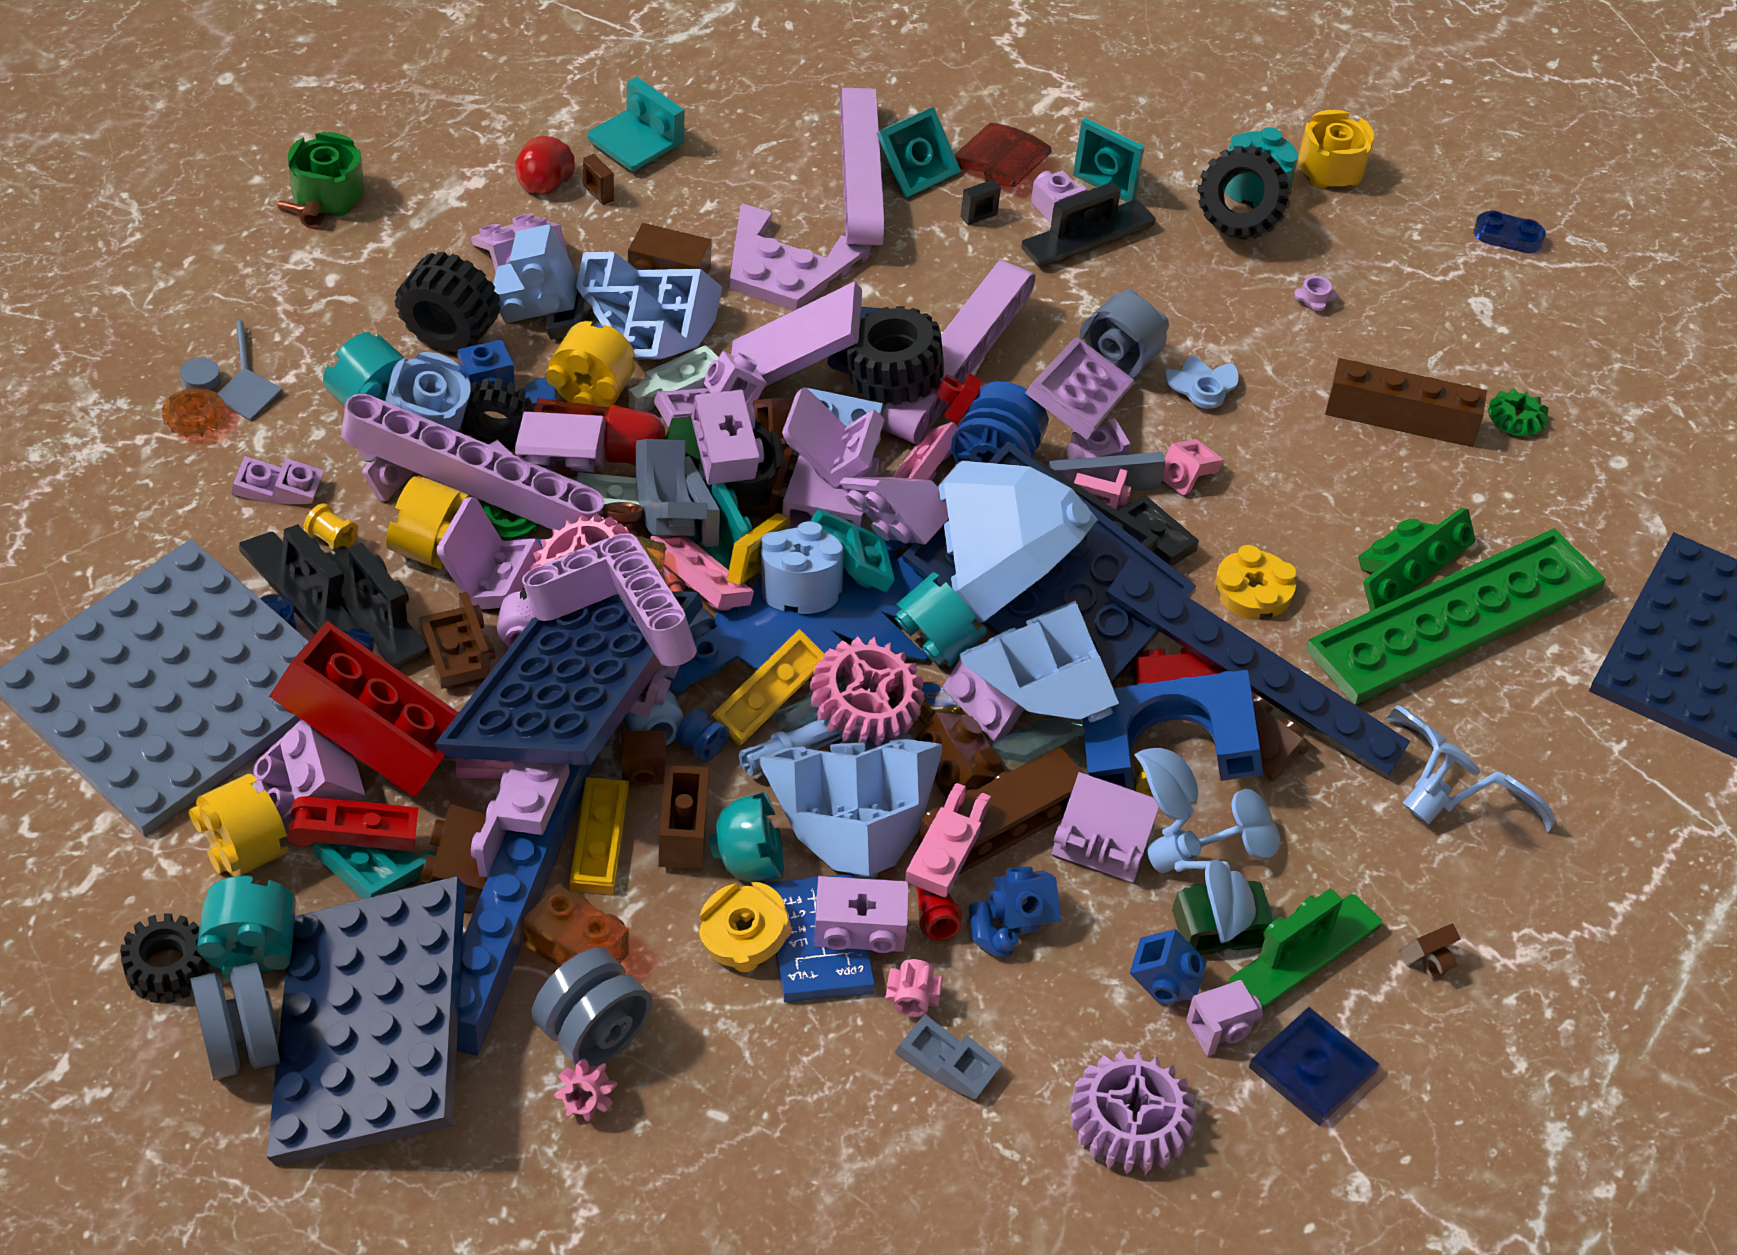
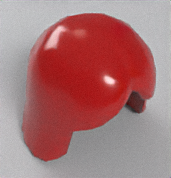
M537 136L528 140L515 161L514 168L519 184L528 193L549 194L556 190L562 182L570 178L574 173L575 157L570 147L561 142L560 139L552 136Z
M614 404L610 405L604 440L607 461L628 463L636 466V440H664L666 432L663 421L656 415L648 412L624 408Z

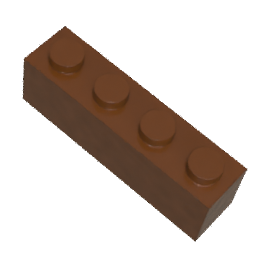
M1338 358L1325 415L1473 447L1484 416L1487 390Z
M1060 746L1045 754H1036L1026 764L1013 771L1000 773L992 782L977 790L970 789L965 792V799L957 811L958 814L965 817H970L974 803L981 793L991 796V801L981 823L980 834L958 875L1063 819L1078 772L1085 773ZM941 807L930 810L921 819L918 846L922 843Z

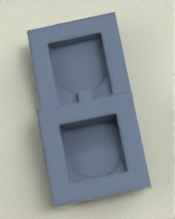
M926 1014L922 1016L895 1051L898 1056L925 1075L973 1099L979 1096L1003 1064L968 1035L960 1042Z

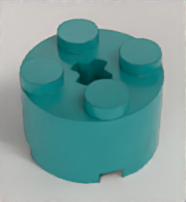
M1266 127L1262 131L1236 134L1231 138L1228 151L1234 150L1235 146H1243V148L1252 146L1262 152H1267L1281 165L1288 177V184L1292 187L1298 162V153L1295 147L1282 137L1281 131L1276 128ZM1242 173L1231 179L1226 186L1225 192L1234 201L1239 203L1242 202V199L1253 202L1252 207L1257 208L1263 200L1265 186L1257 175Z
M363 332L348 340L335 353L340 359L334 368L328 365L323 375L324 388L344 407L347 400L356 394H367L385 401L392 371L395 365L405 357L378 333L377 336H374L370 332Z
M932 572L896 604L899 611L895 614V620L910 637L914 633L920 636L925 642L922 651L937 667L943 663L951 667L960 659V653L972 648L988 633L984 626L978 631L975 629L973 621L977 616L946 582L939 587L936 584L939 575Z
M249 876L230 877L214 883L208 889L207 897L202 904L197 952L207 963L221 969L223 977L230 980L233 968L256 962L260 974L287 968L290 965L296 916V899L294 895L283 885L268 880V887L253 884V877Z

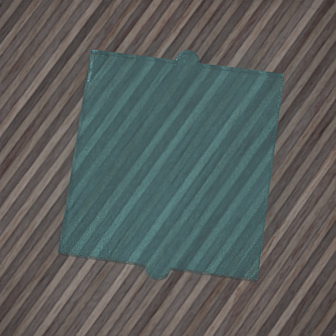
M1045 716L990 744V746L999 757H1003V760L1011 759L1028 763L1085 733L1083 725L1069 722L1068 719L1059 720Z

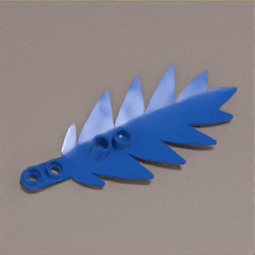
M885 540L894 575V582L887 592L875 587L866 588L861 586L843 566L842 593L840 592L838 595V602L831 608L821 612L798 614V607L785 605V611H781L766 603L761 594L760 576L752 589L754 593L750 606H742L740 613L737 607H732V609L726 611L717 610L715 616L716 628L695 639L694 642L697 649L695 656L690 661L679 666L675 679L666 678L672 681L669 690L675 696H678L685 692L689 685L705 676H713L719 673L724 665L737 658H740L751 668L758 670L799 629L824 654L829 648L835 650L837 645L840 644L842 640L837 635L851 641L855 640L858 636L864 645H868L869 640L875 637L879 647L884 648L885 645L891 642V652L894 654L905 651L906 658L926 662L927 655L886 617L895 618V614L899 611L896 604L925 578L903 561V555L897 559L896 552L890 549L889 541Z

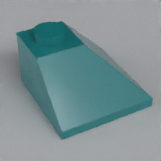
M934 107L912 114L877 132V136L904 198L961 172Z
M1084 118L1080 126L1073 176L1095 187L1114 182L1121 189V200L1125 202L1135 200L1145 146L1088 118Z

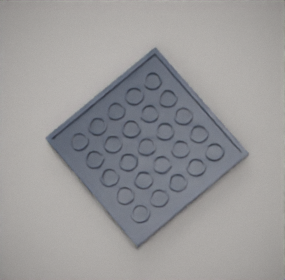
M189 539L0 667V700L146 837L196 801L199 796L211 790L282 738L301 720L295 714L286 711L282 705L270 698L269 695L292 660L309 641L198 544Z

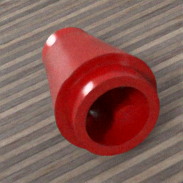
M916 886L921 931L935 941H945L954 937L961 929L963 915L951 895L948 893L945 898Z

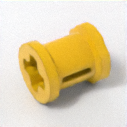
M322 503L314 507L307 515L304 522V531L310 537H319L327 542L329 549L332 551L340 546L351 548L358 536V525L352 520H342L334 514L333 509L329 505Z

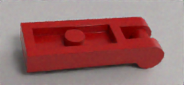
M301 796L292 803L291 818L293 821L289 824L287 838L291 844L298 847H306L313 842L414 852L419 807Z

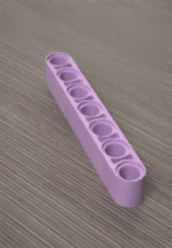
M841 87L840 128L846 244L883 245L884 211L880 147L877 136L879 131L876 89Z
M999 260L941 334L944 376L949 374L962 384L967 375L974 371L1030 297L1035 285V273L1003 260ZM938 387L931 388V394L926 397L920 396L918 401L912 403L905 401L902 402V405H893V403L888 402L882 413V417L885 420L881 430L917 444L949 403L935 395Z
M353 395L345 404L341 434L345 442L351 446L549 529H563L566 526V519L571 523H576L581 514L589 520L596 513L601 516L604 506L603 496L591 487L532 464L529 461L371 395Z

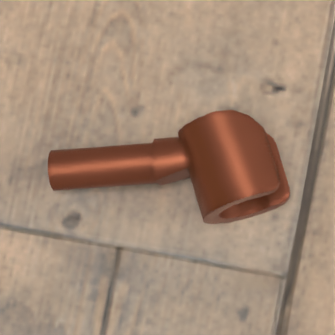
M283 200L278 202V209L301 215L300 220L302 224L308 228L317 229L324 219V215L319 213L321 204L318 201H308L306 205Z

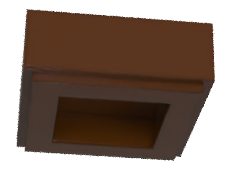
M595 154L584 157L583 186L603 205L614 201V173Z

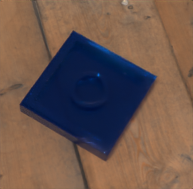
M1308 1007L1251 1059L1249 1068L1320 1126L1377 1072L1380 1064L1312 1008Z

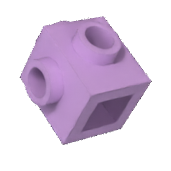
M722 351L718 360H714L709 365L704 384L710 393L743 390L746 405L753 406V401L759 398L767 382L756 369L758 364L753 359L742 353H738L735 357Z

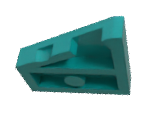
M818 508L811 518V522L819 523L822 526V531L835 536L843 546V566L850 576L863 587H875L887 592L894 582V575L885 540L875 533Z
M313 843V854L362 899L395 892L420 878L427 854L435 855V852L427 849L423 855L402 850Z

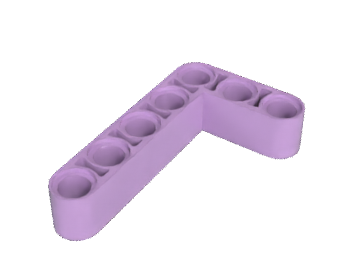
M624 533L609 537L529 570L522 578L532 610L538 620L548 621L557 619L618 594L662 665L678 666L690 661L697 652L682 607L633 534Z

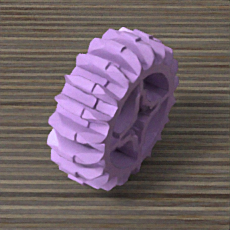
M1120 1050L1115 1055L1114 1062L1103 1055L1098 1060L1097 1067L1089 1064L1088 1068L1084 1070L1083 1078H1079L1076 1081L1073 1090L1074 1096L1071 1097L1069 1105L1070 1113L1072 1114L1070 1122L1072 1130L1079 1131L1077 1137L1079 1145H1091L1089 1151L1091 1159L1104 1155L1107 1157L1106 1165L1108 1169L1115 1162L1124 1164L1123 1168L1126 1175L1132 1171L1133 1165H1139L1146 1175L1151 1170L1153 1163L1164 1169L1169 1164L1170 1157L1178 1159L1182 1155L1184 1147L1191 1142L1194 1133L1192 1128L1195 1127L1197 1120L1196 1110H1194V1094L1187 1092V1078L1174 1079L1176 1074L1174 1065L1162 1069L1159 1067L1160 1061L1158 1056L1152 1059L1151 1062L1142 1060V1055L1138 1051L1133 1059H1127ZM1131 1102L1134 1104L1133 1111L1129 1110ZM1133 1113L1137 1114L1135 1122L1132 1120Z

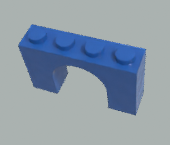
M1248 670L1225 671L1220 674L1183 677L1177 680L1113 688L1119 704L1111 707L1113 713L1094 722H1089L1087 717L1083 718L1088 775L1135 791L1132 749L1136 740L1149 727L1169 720L1190 721L1200 725L1210 733L1215 742L1221 781L1263 775Z

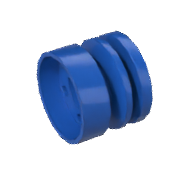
M991 382L981 386L978 395L967 409L965 417L959 423V427L952 437L951 451L956 463L958 464L961 461L988 463L1007 441L1011 442L1030 458L1034 457L1035 450L1039 447L1047 431L1049 418L1046 409L1026 395L1027 389L1023 386L1010 382Z

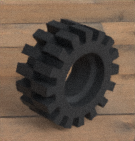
M483 379L481 385L476 381L471 385L468 403L460 427L462 428L461 433L467 436L471 435V438L486 444L498 440L508 450L513 449L517 442L523 413L532 412L533 410L530 397L525 398L526 392L522 388L517 392L514 391L516 386L514 383L509 382L507 387L503 386L502 379H496L495 384H491L490 379ZM484 412H497L507 418H494Z
M164 913V921L157 922L156 915L148 917L149 925L146 927L139 921L134 925L135 934L127 932L124 937L125 945L121 944L120 948L121 962L130 989H135L136 995L142 999L149 994L150 1002L154 1003L159 1002L160 995H165L166 1003L175 1002L173 994L179 992L183 999L190 996L189 986H192L190 978L209 973L207 965L210 964L197 952L199 926L194 921L189 925L187 917L182 915L174 922L172 913ZM173 949L183 953V957L179 961L166 967H154L147 963L152 955L162 950Z

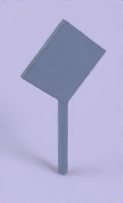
M238 320L236 322L241 372L212 399L221 406L252 421L283 389L249 371L244 323L242 320Z

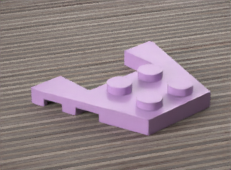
M742 203L730 274V289L797 310L825 291L828 287V282L835 277L842 278L848 274L854 263L866 261L870 256L871 245L846 244V236L841 235L829 255L823 257L811 253L807 249H798L780 243L773 238H764L763 235L771 225L772 213Z

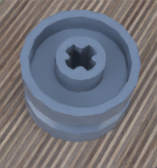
M592 948L568 960L548 978L534 1001L532 1020L551 1040L558 1041V1048L575 1065L582 1058H586L589 1066H598L621 1052L636 1037L651 1012L652 996L632 975H626V969L605 948Z
M257 962L232 969L230 980L234 998L226 1000L221 979L215 973L190 978L213 1081L238 1074L240 1061L236 1044H245L249 1063L256 1070L280 1064L275 1034L278 1033L269 991L264 990Z

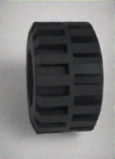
M1235 146L1232 151L1227 149L1221 151V156L1216 160L1212 158L1208 162L1210 166L1207 171L1203 170L1200 175L1202 183L1198 185L1197 192L1200 194L1198 202L1200 208L1203 209V215L1216 229L1230 237L1234 236L1238 239L1246 240L1247 237H1253L1254 239L1262 237V233L1266 231L1271 232L1275 229L1274 225L1284 219L1285 215L1283 213L1285 209H1289L1291 187L1288 184V177L1281 165L1265 151L1262 152L1256 147L1249 146V148H1243V146ZM1253 173L1261 178L1265 186L1262 202L1257 208L1248 213L1239 214L1233 212L1225 203L1224 193L1226 186L1231 179L1239 174Z
M437 252L436 255L433 253L427 254L425 258L420 260L395 294L397 297L395 299V307L399 309L397 314L406 323L405 327L409 332H413L419 341L425 342L430 348L439 349L443 353L450 355L452 352L458 355L457 349L477 345L498 318L501 306L498 304L500 302L499 294L494 292L495 286L492 281L487 280L486 274L481 269L475 268L473 263L468 260L464 261L455 254L450 256L445 252Z
M896 306V308L891 309L889 307L880 308V311L877 312L870 311L865 314V318H860L858 343L846 348L850 382L858 394L863 393V398L869 401L875 399L878 403H883V405L887 402L893 403V405H902V402L909 401L912 403L918 401L920 396L926 397L931 394V388L939 386L941 383L940 378L944 376L943 347L939 325L936 321H932V316L927 313L920 314V310L916 308L905 309V306Z

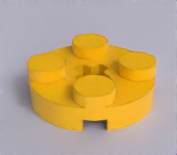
M1244 545L1238 549L1237 553L1230 554L1220 563L1215 579V589L1217 588L1220 592L1219 599L1222 604L1239 616L1259 619L1260 614L1273 613L1272 617L1284 613L1292 603L1296 589V569L1293 565L1284 562L1277 556L1260 551L1256 546ZM1256 581L1261 583L1262 585L1258 584L1254 588L1249 585V582Z
M751 882L753 887L744 886L738 888L737 883L721 888L707 900L700 914L702 923L699 933L708 954L720 964L735 967L740 972L752 971L758 964L771 958L780 950L792 931L787 909L781 896L773 888L760 882ZM752 918L754 919L750 928L738 931L737 921L741 919L747 922Z

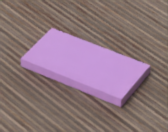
M854 281L733 340L731 355L736 357L738 353H742L753 359L758 364L756 369L767 382L766 386L858 343L862 288Z
M1075 337L1032 382L1025 394L1088 440L1129 391L1135 381L1081 339Z

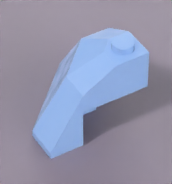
M584 252L576 288L593 308V312L603 326L613 327L630 342L635 352L633 359H663L697 348L716 321L722 286L702 269L637 270L616 252Z
M961 461L939 484L940 500L947 503L949 521L944 524L947 552L954 555L956 574L951 577L952 589L977 616L976 621L979 624L1046 575L1081 542L1098 520L1072 488L1029 466Z
M1075 600L1027 620L1028 626L1017 630L1016 628L1009 629L989 639L986 643L960 653L964 666L1032 713L1078 720L1087 717L1089 722H1094L1113 713L1111 707L1119 704Z
M901 739L889 740L888 744L871 750H865L864 742L832 744L830 745L831 752L805 749V747H790L760 757V766L797 838L833 870L852 873L854 878L874 879L878 877V872L896 865L919 831L921 819L925 813L942 755V744Z

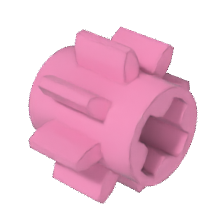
M917 959L906 960L901 964L900 970L890 969L885 998L886 1000H895L894 1008L903 1015L910 1017L922 1016L927 1013L928 1006L938 1007L943 978L942 976H933V967L925 961Z
M582 1058L576 1064L575 1071L566 1067L558 1076L566 1085L561 1087L554 1096L557 1099L563 1100L567 1108L566 1116L572 1113L583 1114L585 1121L589 1122L596 1114V1108L602 1112H606L613 1102L605 1094L610 1093L617 1086V1082L609 1081L607 1074L604 1072L606 1064L603 1063L599 1067L589 1066L586 1058Z

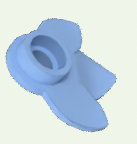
M1191 355L1187 359L1182 371L1166 370L1165 372L1166 381L1172 389L1187 395L1193 404L1204 409L1216 408L1222 405L1226 393L1235 389L1238 384V371L1233 363L1224 364L1212 370L1195 355Z

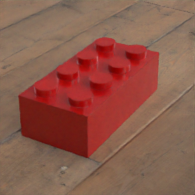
M328 621L325 622L292 660L269 695L270 698L282 705L286 711L298 716L318 730L322 736L337 743L354 755L357 760L367 764L390 780L396 787L406 791L414 798L443 760L445 754L437 750L435 743L459 713Z

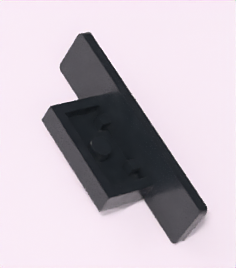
M1114 182L1055 202L1050 230L1022 240L1021 248L1037 266L1043 267L1154 226L1156 218L1137 199L1119 205L1121 189Z
M299 524L284 529L283 541L275 532H268L239 543L241 554L314 635L328 621L351 638L360 636L361 626L340 604L342 585L344 584V573L341 567L325 554L318 542L313 537H310Z
M362 542L351 548L340 546L325 553L333 562L339 564L344 573L340 604L361 626L362 633L387 663L397 669L428 653L427 644L407 621L406 603L409 602V596L405 586L400 580L394 581L387 572L384 561L378 554L372 555Z

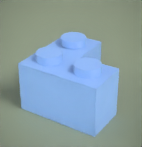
M548 224L516 231L509 261L510 264L497 266L493 283L495 286L494 292L499 294L500 302L498 304L501 306L500 314L504 322L509 323L574 309L578 291L576 288L578 275L552 225Z

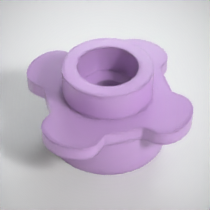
M1309 276L1304 280L1303 287L1295 290L1294 297L1298 301H1303L1306 306L1321 311L1325 309L1329 301L1336 299L1337 292L1332 289V284L1328 279L1322 276Z

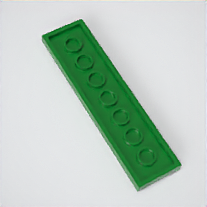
M1553 528L1308 639L1306 651L1354 705H1357L1602 590L1606 578Z

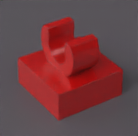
M969 373L961 384L956 378L946 374L935 393L940 399L949 403L944 416L958 424L978 395L982 380Z

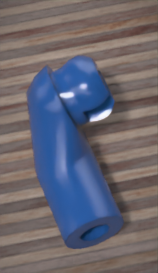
M977 901L970 904L968 910L973 942L994 957L1004 958L1010 956L1019 944L1016 932L1014 930L1008 932L1006 927L998 930L993 926L989 903Z

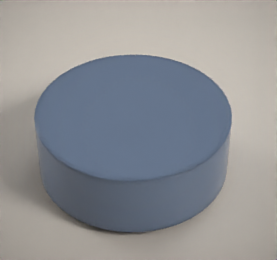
M194 358L185 362L180 368L183 388L194 394H205L216 389L220 384V372L217 363L208 358Z

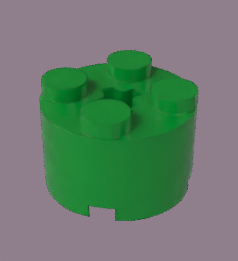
M333 132L315 133L316 139L305 142L304 137L297 140L288 151V166L294 203L306 205L308 201H318L321 204L319 212L330 213L334 216L348 214L350 207L356 204L364 193L360 149L358 150L355 147L354 141L351 138Z

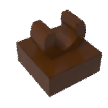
M1452 923L1415 939L1400 949L1399 952L1406 966L1423 960L1425 972L1432 980L1457 967L1453 954L1447 948L1461 940Z

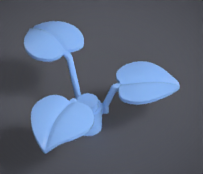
M1396 705L1386 717L1385 721H1392L1407 726L1423 734L1433 746V752L1421 778L1416 782V787L1402 803L1427 825L1434 820L1443 808L1450 812L1459 802L1492 783H1498L1509 789L1534 809L1544 822L1547 833L1553 828L1555 818L1549 805L1532 789L1501 772L1489 775L1450 798L1448 795L1453 789L1442 778L1453 762L1456 761L1474 776L1480 774L1479 767L1462 749L1455 744L1448 743L1441 733L1428 726L1420 717L1408 709ZM1441 752L1446 753V760L1437 773H1432Z
M1163 748L1142 750L1134 756L1144 768L1151 792L1161 811L1168 818L1176 820L1171 826L1162 830L1163 837L1149 843V860L1154 869L1162 874L1172 870H1176L1179 873L1186 869H1205L1207 891L1220 943L1230 941L1247 929L1255 918V901L1249 884L1240 872L1230 871V865L1226 861L1195 860L1201 852V847L1240 833L1249 855L1261 860L1274 856L1280 847V834L1276 824L1272 822L1271 812L1263 798L1251 789L1240 790L1234 794L1231 804L1232 813L1238 826L1198 839L1192 831L1180 829L1194 813L1190 803L1198 798V787L1190 767L1183 758L1170 750Z

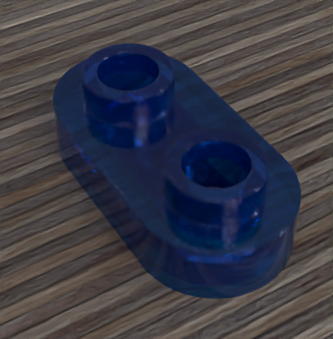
M1494 210L1479 214L1473 229L1475 237L1483 243L1523 253L1539 251L1546 236L1545 229L1537 221L1503 214Z

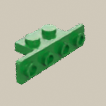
M1458 509L1438 525L1420 522L1418 519L1404 520L1397 525L1396 529L1385 537L1373 542L1369 549L1358 556L1361 570L1374 572L1363 582L1370 611L1407 595L1475 543L1474 529L1468 509Z
M1330 888L1317 898L1309 896L1297 907L1295 913L1286 919L1282 917L1275 919L1263 933L1265 940L1260 956L1232 975L1228 980V984L1242 980L1249 994L1257 997L1263 1011L1380 929L1382 919L1355 894H1350L1342 899Z

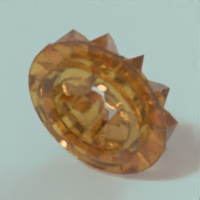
M191 388L179 391L165 401L162 407L163 423L168 425L172 434L182 432L184 437L188 438L192 433H198L203 438L206 430L217 431L218 424L225 421L226 408L223 399L217 393L202 388ZM201 412V415H202V416H200V417L196 416V414H198V413ZM187 413H192L194 415L188 418Z

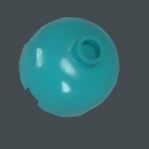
M765 792L747 795L730 803L722 810L717 819V833L710 834L709 836L713 858L715 860L722 859L729 873L739 880L750 883L781 879L780 873L784 872V852L779 828H774L772 820L767 817L774 815L775 810L769 796Z

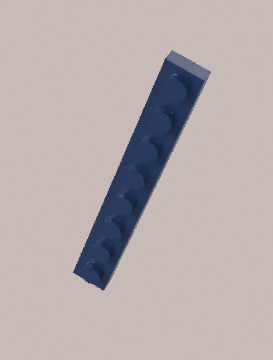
M1130 559L1126 562L1105 594L1107 598L1219 671L1234 672L1248 670L1250 687L1253 693L1385 779L1389 776L1411 742Z

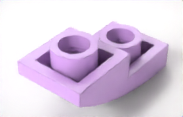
M244 456L234 480L231 494L268 503L311 504L324 470L285 458L281 468Z

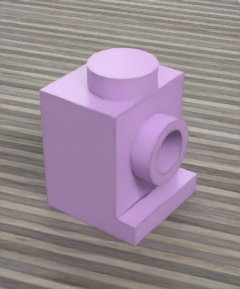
M1063 170L1054 174L1050 171H1044L1034 180L1031 203L1051 223L1055 202L1086 192L1087 188L1084 185L1079 187Z
M1116 418L1108 419L1107 425L1098 427L1088 440L1077 432H1072L1071 442L1066 448L1067 458L1079 459L1129 455L1131 444Z
M1238 980L1194 995L1186 1022L1204 1053L1209 1057L1215 1055L1218 1044L1224 1042L1230 1044L1237 1043L1246 1038L1251 1033L1254 1022L1262 1020L1263 1011L1257 997L1253 994L1250 995L1242 980Z

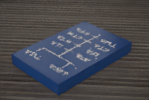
M847 874L826 877L854 878V875ZM818 877L766 882V885L773 888L781 896L792 928L791 935L776 953L783 1001L793 1002L873 994L875 984L868 950H832L827 947H814Z

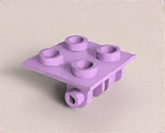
M1078 772L1061 826H1058L1054 837L1055 843L1051 854L1134 883L1159 806L1154 797Z

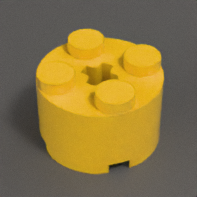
M1325 110L1313 115L1312 121L1307 122L1299 151L1298 165L1302 172L1310 178L1309 182L1312 186L1324 189L1328 186H1356L1362 182L1374 140V131L1367 121L1359 118V122L1348 118L1349 112Z
M589 321L577 323L568 331L551 357L548 369L545 372V379L548 384L553 386L563 398L572 403L576 411L582 414H590L593 410H603L613 405L636 367L633 363L634 349L624 335L608 325H604L603 328L591 326L593 322Z
M413 476L404 487L395 506V509L399 510L396 523L391 521L389 523L386 548L399 555L443 570L445 566L437 554V546L463 500L469 498L470 495L428 478Z
M246 774L199 796L196 801L197 806L189 809V815L194 827L200 834L205 832L212 847L207 851L212 866L219 874L228 871L233 877L242 876L288 853V846H280L279 839L287 836L280 814L266 790L257 793L251 784L258 780L252 774Z

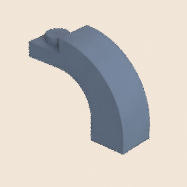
M636 440L637 493L639 505L643 508L642 518L647 529L654 535L695 536V520L707 519V503L692 502L689 498L685 479V440Z

